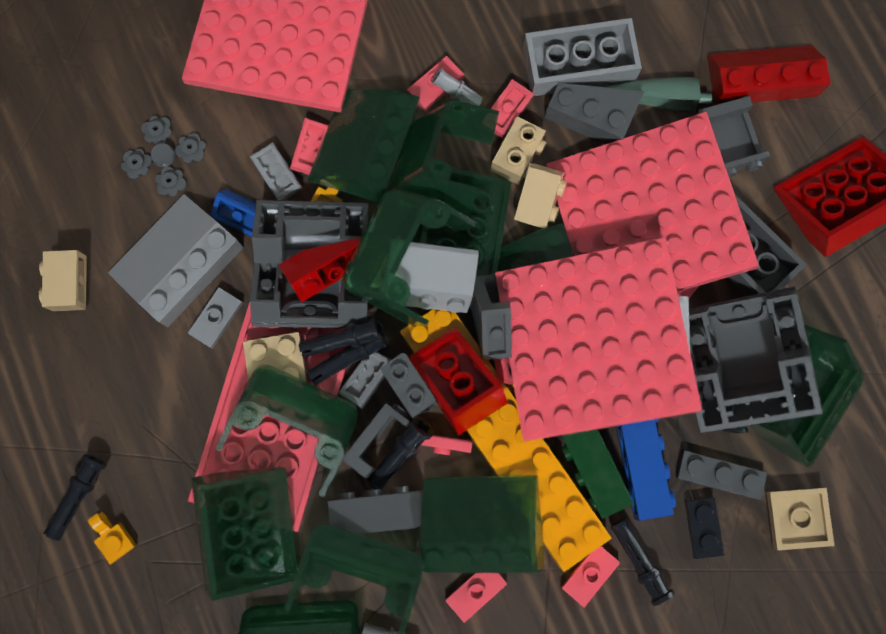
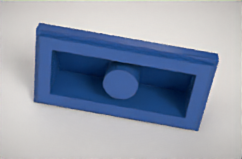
M224 189L217 192L210 216L252 237L256 203Z

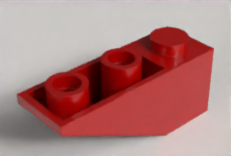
M365 237L302 250L279 264V267L300 301L304 302L375 259Z

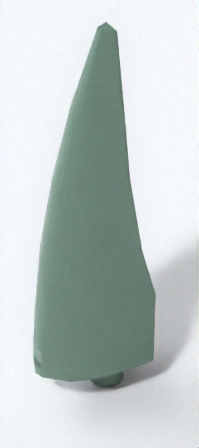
M698 77L653 78L606 87L644 91L639 104L667 111L695 112L698 104H711L712 93H700Z

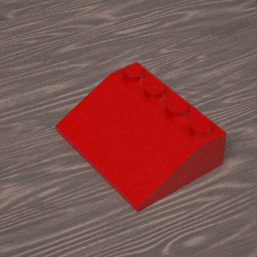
M864 136L774 187V191L806 239L825 258L886 223V154Z

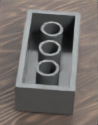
M735 195L759 268L727 277V279L744 296L783 289L807 264Z

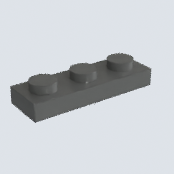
M688 451L681 452L676 474L677 479L756 500H762L767 472Z

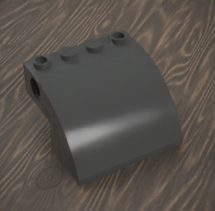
M256 201L252 233L254 269L250 294L252 326L347 328L352 322L357 324L367 322L368 263L304 302L300 301L279 264L302 250L361 237H365L368 243V203Z
M796 286L689 308L690 355L702 412H696L701 433L823 414Z

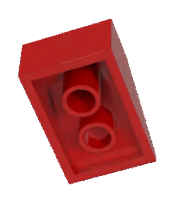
M456 327L408 357L435 396L437 405L458 435L508 404L502 385Z

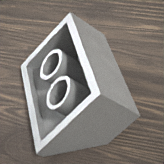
M392 240L384 274L383 303L395 306L467 313L473 297L478 251Z

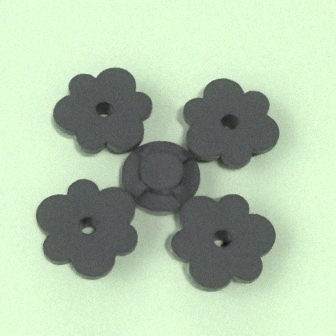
M152 116L149 120L150 122H145L141 126V130L145 134V140L148 143L154 142L155 144L151 150V157L145 154L142 149H137L135 152L127 151L123 155L125 162L121 164V168L127 172L129 178L137 179L140 175L145 176L149 173L148 167L152 163L158 167H165L162 169L161 175H157L155 178L158 184L157 192L160 195L169 194L171 197H175L178 191L184 190L187 185L186 181L182 178L183 173L181 170L174 171L172 167H168L174 162L175 154L183 158L186 163H191L193 160L199 162L204 158L203 150L206 149V144L204 141H200L199 135L191 133L187 138L181 137L179 139L180 145L174 151L171 146L165 144L166 138L172 136V131L169 129L171 122L165 117L159 119L157 116Z

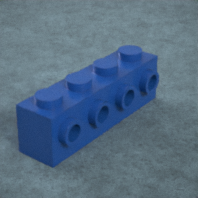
M659 419L616 426L628 492L634 503L631 505L634 520L641 521L674 515L673 508L676 507L674 493L672 490L669 491L667 479H670L669 466L667 462H663L661 452L665 448L662 435L658 434L656 422H659Z

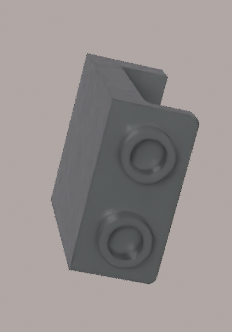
M750 96L698 110L695 114L707 111L729 178L737 175L738 171L743 169L751 172L762 168L763 163L770 157L768 151L762 153L748 113L753 106Z
M495 274L475 276L471 300L472 326L483 361L511 358V306L509 302L500 303Z
M401 353L380 368L412 418L423 416L437 406L435 396L405 353Z
M386 403L342 460L363 477L369 478L376 468L363 459L392 420L395 419L408 428L410 422L407 420L409 417L408 413L396 403L392 407Z

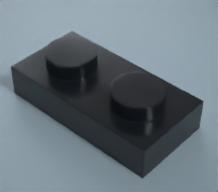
M715 498L684 501L693 558L702 559L725 556Z

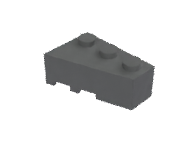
M558 83L548 105L545 119L603 144L623 140L644 91Z
M408 486L391 488L390 494H382L381 489L364 491V497H355V492L338 494V500L328 501L331 536L412 529L432 523L428 489L409 491Z

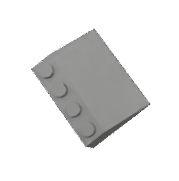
M183 194L108 274L153 318L169 327L244 247L218 222Z

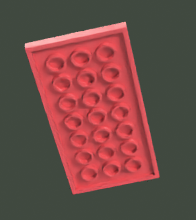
M249 302L188 502L291 531H300L339 397L338 392L341 389L347 368L322 381L317 386L313 385L307 374L308 389L251 398L243 341L296 332L300 333L301 340H307L346 328L252 326ZM349 346L304 358L306 370L313 368Z

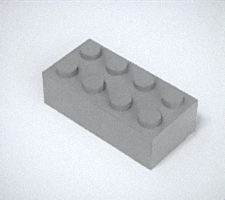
M632 18L525 33L523 53L530 91L534 93V96L553 94L558 83L600 87L636 81L642 69Z

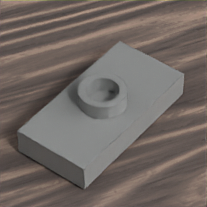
M273 143L250 156L278 201H283L302 189Z
M218 287L188 334L213 349L243 305V302Z
M379 352L370 355V359L367 361L361 360L338 392L341 397L361 409L366 406L385 379L380 368L391 361V359Z

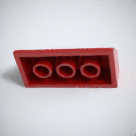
M812 45L708 54L707 56L714 106L750 96L752 103L818 97L831 85L827 59Z

